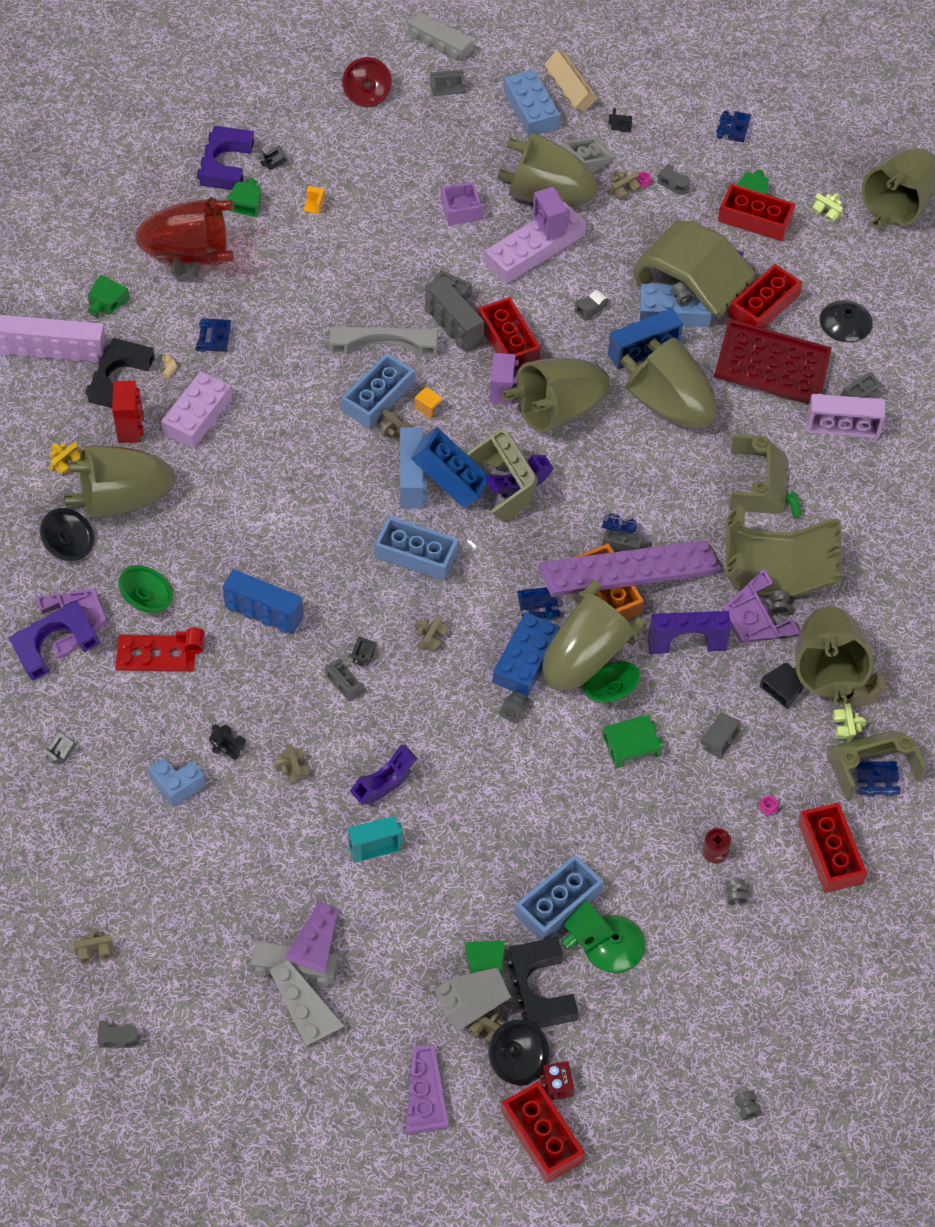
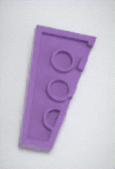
M318 902L287 952L286 960L325 974L338 908Z
M431 1044L413 1047L406 1135L449 1128L435 1046Z

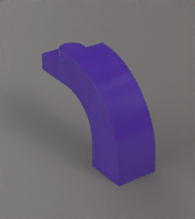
M531 455L528 460L529 465L538 478L537 487L550 475L554 468L546 455ZM512 473L507 475H489L486 479L494 494H502L504 499L509 498L521 489Z
M400 745L384 767L371 775L359 777L350 792L361 805L378 801L407 779L411 774L410 768L417 760V757L406 745Z

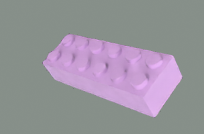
M563 202L565 207L569 209L567 216L568 228L565 235L547 240L537 222L533 220L484 250V264L507 284L585 236L586 221Z
M0 315V353L2 355L13 354L21 357L36 356L38 358L48 357L57 360H83L92 363L99 362L105 355L107 341L104 324Z

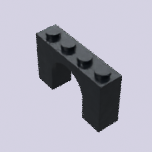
M113 338L106 347L104 357L99 361L98 370L93 373L91 384L86 388L88 402L112 408L113 383L108 379L109 375L121 367H132L149 372L155 359L154 348Z
M554 937L510 946L509 955H506L508 967L513 969V974H511L512 984L518 988L516 1000L518 1006L522 1005L523 1008L521 1019L530 1021L539 1028L578 1021L579 1012L574 994L555 998H543L533 993L527 983L528 977L535 970L562 964L563 953L559 938Z

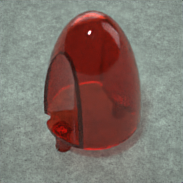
M209 197L206 200L185 202L164 208L146 218L136 230L135 241L144 253L161 261L173 262L174 258H178L182 264L198 261L200 265L219 266L223 262H233V251H226V227L222 211H233V200L218 201L213 197Z

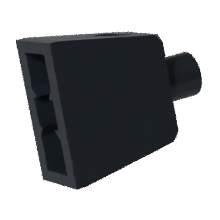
M783 663L764 675L760 683V688L787 710L804 689L797 676L796 667L793 668L788 663Z

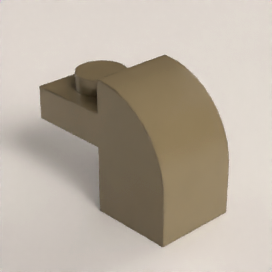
M876 672L870 676L865 685L854 687L852 693L846 695V704L850 703L851 707H860L879 702V696L887 691L883 674Z

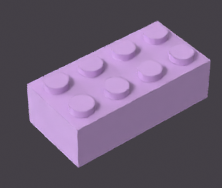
M200 371L162 419V433L194 448L232 399L231 385Z
M811 394L807 412V432L879 438L885 419V400Z

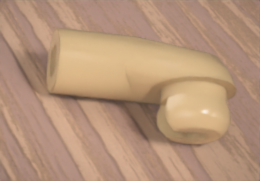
M165 354L162 357V361L166 369L161 375L169 380L177 369V364L170 354Z

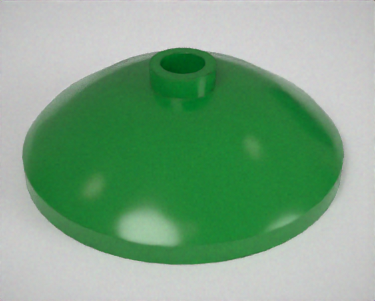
M134 565L124 569L119 576L118 587L120 593L127 603L135 609L146 613H160L165 611L171 604L173 599L172 588L166 578L156 570L142 565Z
M626 661L611 662L605 664L584 684L583 689L586 696L592 701L599 703L616 702L627 697L636 689L640 682L641 674L638 667L633 663Z
M619 915L603 916L602 918L614 934L590 950H584L585 955L595 967L609 973L626 972L634 968L644 955V935L639 926L626 917ZM617 936L619 939L613 940L612 937Z

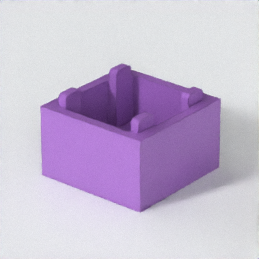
M474 182L441 187V204L448 226L482 220V206Z
M554 187L534 192L533 217L545 238L550 240L565 235L568 228L567 216L569 209L565 207L559 197V192Z
M494 353L490 403H512V400L507 402L503 400L502 395L506 394H502V391L512 389L513 384L517 382L514 373L519 361L515 360V354Z

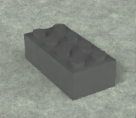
M442 276L427 284L425 310L428 314H432L435 317V321L439 326L442 325L445 328V332L449 337H453L458 348L468 352L483 344L484 321L445 277Z

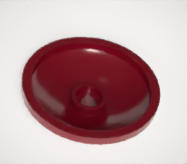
M362 57L354 60L347 66L343 73L342 86L345 95L351 102L362 107H372L380 104L389 95L392 78L389 69L383 62L372 57ZM370 83L371 86L365 87V84Z

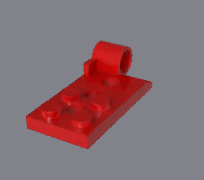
M193 627L186 631H176V635H118L115 669L116 671L194 672L195 654H200L204 651L205 631L201 628ZM134 650L142 651L139 656H133L131 653ZM159 650L161 654L155 657L151 655V652ZM174 650H178L181 652V654L177 657H173L170 655V653Z

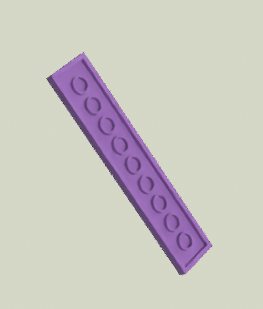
M707 540L540 562L538 565V569L551 597L577 594L579 591L583 592L593 579L601 584L602 588L600 590L712 575L718 574L721 571V567Z

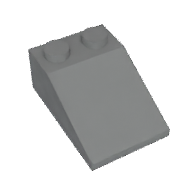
M595 136L566 141L561 144L562 147L578 157L592 173L616 159V156Z
M498 968L454 977L434 989L445 1017L457 1031L511 998Z

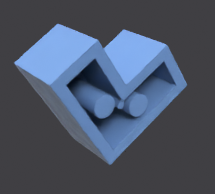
M165 758L148 768L151 782L172 807L206 786L204 774L193 761L178 771H175Z

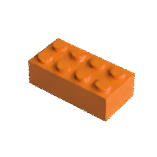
M608 543L575 557L613 553L614 551ZM635 586L599 590L595 595L617 610L626 620L642 614L644 600Z

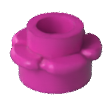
M648 172L638 173L637 180L641 187H647L652 183Z
M765 796L759 802V809L766 815L775 814L778 811V802L773 796Z

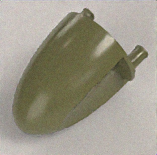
M531 132L526 142L510 137L507 148L521 152L522 157L515 173L500 168L497 176L498 179L511 183L508 196L534 203V192L554 187L559 192L562 202H565L568 206L581 205L595 197L598 187L593 173L570 151Z
M922 148L903 150L880 162L865 176L862 183V196L868 210L875 217L871 221L873 228L876 226L875 229H879L884 223L889 225L898 223L900 226H907L923 213L935 193V155Z
M655 338L648 345L653 353L641 365H638L629 355H626L620 361L631 373L625 388L642 404L659 416L690 429L707 428L715 421L717 406L710 383L698 363L677 338H671L662 345Z
M574 358L536 360L524 363L519 368L515 388L503 390L502 394L506 395H502V398L505 402L517 399L521 405V414L527 424L537 432H547L569 424L594 409L606 396L610 380L603 368L590 361Z
M82 446L80 461L68 462L69 473L80 472L81 493L64 494L65 506L82 505L88 519L129 513L163 498L172 489L175 483V474L172 467L164 460L140 450L116 446Z
M594 579L583 592L579 591L575 599L578 605L565 620L545 651L542 663L543 677L546 684L552 689L559 691L571 690L585 684L626 642L630 645L635 644L638 639L637 635L647 625L640 617H637L630 625L617 610L595 596L602 586Z
M821 607L815 610L804 622L796 645L795 664L797 676L803 686L809 691L824 697H834L836 705L840 706V701H842V705H845L847 702L846 695L851 694L854 687L865 685L872 674L874 663L868 639L853 616L838 607Z

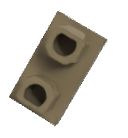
M620 170L614 171V178L611 179V182L614 184H612V189L608 193L610 195L615 194L621 200L628 194L625 187H628L632 193L640 188L637 180L639 176L637 171L628 176L625 171L623 173Z
M386 409L382 412L383 416L379 422V426L382 427L381 434L385 437L391 435L400 442V427L413 426L409 422L402 423L400 421L401 417L396 411L391 413Z
M438 614L430 626L428 625L429 620L427 618L415 623L416 635L421 637L424 634L417 648L423 650L426 647L432 651L437 649L441 641L432 635L436 633L443 637L449 628L441 621L443 616Z
M286 744V750L277 757L278 761L275 762L274 767L276 771H282L283 775L287 774L290 785H293L299 779L307 778L309 768L308 765L298 764V762H302L304 759L303 749H294L292 744Z
M89 928V935L81 936L82 941L73 942L76 956L79 957L81 964L90 963L92 961L91 953L99 951L101 960L111 958V949H113L111 935L103 936L102 932L94 934L93 928Z
M496 1011L493 1015L487 1012L484 1016L470 1024L468 1033L478 1038L482 1031L487 1032L489 1035L486 1037L485 1043L489 1046L495 1031L505 1023L500 1020L501 1012Z

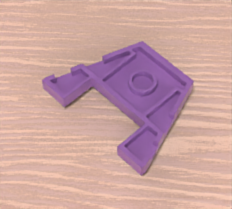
M762 569L722 609L723 611H729L731 627L740 643L792 637L800 633L792 618L774 626L756 592L773 584L765 569Z
M95 589L72 591L70 594L64 595L56 593L48 597H43L42 595L35 597L41 613L49 612L58 607L63 608L66 604L77 600L95 632L108 623ZM72 633L67 637L52 642L59 659H62L79 646Z

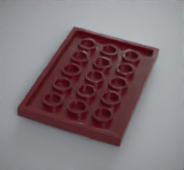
M729 319L713 377L809 404L811 394L822 393L832 347Z

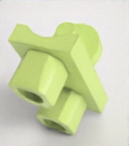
M817 193L815 196L816 202L812 207L814 212L820 215L826 209L828 213L825 215V218L832 223L838 217L842 218L844 216L842 213L843 207H841L843 202L839 200L840 194L835 193L833 196L827 194L824 197Z
M850 703L845 704L843 709L833 711V722H844V726H836V739H847V742L853 741L856 733H861L862 728L866 726L865 718L859 717L858 713L852 715Z

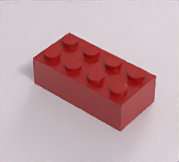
M730 184L719 209L718 221L783 241L794 217L796 203Z
M774 264L731 303L729 317L735 321L765 328L800 296L802 281L777 264Z
M511 297L478 308V315L484 321V333L495 352L515 354V360L519 361L518 367H515V370L519 369L524 363L540 360L541 347Z
M840 803L801 811L798 825L824 893L863 884L867 871Z
M539 1081L502 1101V1114L546 1184L584 1162V1150Z

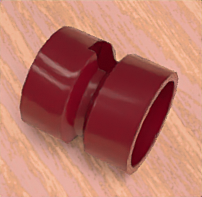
M713 828L707 832L702 853L708 862L718 864L727 859L731 845L729 833L721 828Z

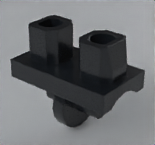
M217 724L213 725L211 728L212 734L209 737V741L213 745L212 752L214 754L222 752L236 760L240 755V751L244 748L246 740L242 736L232 737V730L226 724L221 727Z

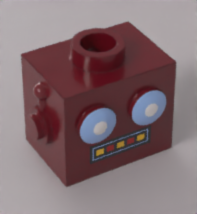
M569 1061L543 1065V1077H540V1083L544 1090H546L549 1098L555 1100L573 1097L574 1084Z

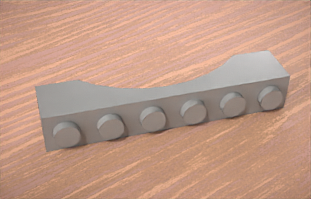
M330 327V354H349L356 349L368 345L390 344L404 347L418 356H437V329Z

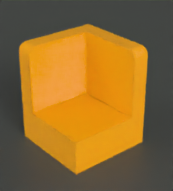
M308 186L306 190L307 201L303 210L304 212L320 215L325 202V189Z
M426 387L415 396V408L431 419L433 417V409L442 402V397Z

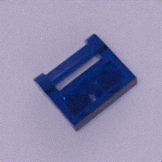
M200 319V333L195 350L197 352H227L231 320ZM212 327L210 342H205L207 328Z

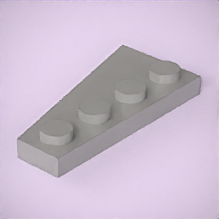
M289 960L270 969L271 975L306 1046L344 1028V1025Z

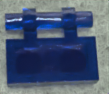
M723 111L719 119L720 125L717 126L716 130L717 138L722 139L723 135L729 134V140L744 143L751 114L735 111L733 116L729 115V111Z
M609 513V515L605 514L602 528L617 532L634 533L637 528V521L633 518L626 521L620 518L618 514Z
M547 587L517 591L520 611L528 610L529 614L542 619L546 618L547 620H553V617H560V610H552L551 608L558 606L557 597H551ZM545 608V611L535 612L534 609Z
M897 761L859 762V765L856 767L858 783L867 784V787H859L860 795L874 797L875 795L885 794V796H892L893 794H900V786H892V782L899 781ZM874 783H884L885 787H875Z

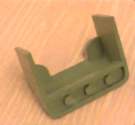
M505 429L497 430L466 454L479 467L487 461L494 468H499L506 463L519 484L520 490L491 510L504 523L529 506L538 478L511 434Z
M734 434L731 454L767 456L766 481L754 482L751 486V492L732 491L729 510H733L739 505L745 507V512L782 513L786 505L785 454L764 436Z
M890 730L832 746L828 753V759L846 800H851L855 789V783L849 770L855 769L862 759L897 750L899 753L904 754L917 782L921 781L926 765L913 738L898 731Z

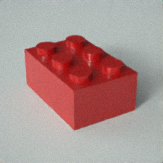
M114 381L112 411L118 443H140V436H144V426L142 425L144 410H142L141 390L137 388L136 381Z

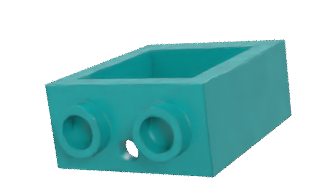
M391 816L349 827L348 845L353 862L357 863L401 851V844L404 843L402 836L404 832L401 822L397 823L396 817Z

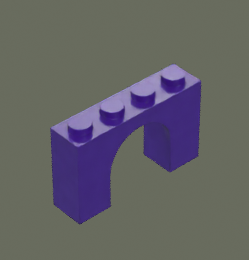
M214 126L213 131L209 133V144L205 145V157L201 158V169H198L197 179L200 180V186L232 190L237 182H243V168L221 165L215 159L225 152L251 154L255 142L254 131Z
M77 600L66 604L65 607L56 612H51L47 617L33 622L29 627L17 631L13 636L9 637L24 670L32 681L50 672L41 656V645L44 639L51 633L60 630L71 632L84 653L101 644Z
M729 611L651 614L648 634L650 654L669 653L671 641L677 636L686 633L705 635L707 652L726 651L731 631Z

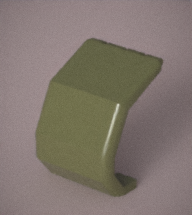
M675 221L641 256L633 268V276L639 287H641V283L647 284L653 278L649 267L657 268L683 281L711 314H715L717 318H720L727 308L731 306V303L756 279L753 269L725 236L694 221Z
M739 505L727 516L726 576L736 590L741 591L762 569L766 570L773 584L756 592L758 596H770L774 591L783 590L789 593V598H796L837 584L842 579V554L840 550L841 520L829 519L789 533L757 531L742 526L745 523V507Z

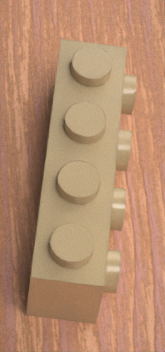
M556 50L544 64L548 69L547 73L556 80L555 84L563 90V95L571 101L570 105L575 110L586 111L598 98L567 54Z

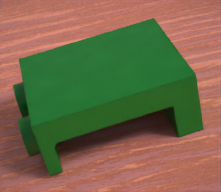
M649 715L604 726L603 738L616 769L623 767L624 762L653 753L656 754V757L661 756V751L664 748L663 741L660 737L658 738L655 722L650 720Z

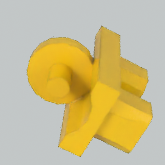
M73 442L67 448L64 443L60 446L56 443L51 445L52 452L49 456L53 459L48 467L51 471L55 469L59 474L63 475L69 470L65 460L80 461V452L77 450L78 444L76 442Z

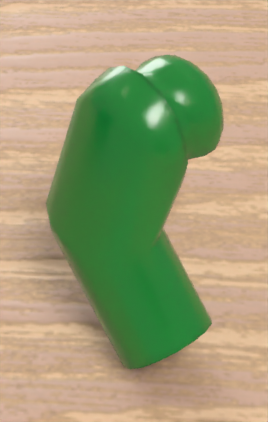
M795 492L787 494L786 501L790 504L793 517L802 515L799 495Z

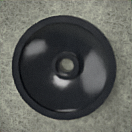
M849 300L834 301L824 307L820 314L822 330L829 337L840 342L851 343L864 339L870 333L873 325L869 311L859 303Z
M57 508L46 514L41 521L39 530L41 541L45 548L56 558L64 561H78L87 556L93 548V529L87 519L77 511L68 508Z
M521 1019L510 1020L502 1024L493 1034L488 1049L489 1062L494 1073L501 1080L514 1085H523L535 1080L543 1072V1065L547 1064L549 1054L548 1042L542 1030L534 1023ZM513 1047L515 1051L511 1055L510 1050Z

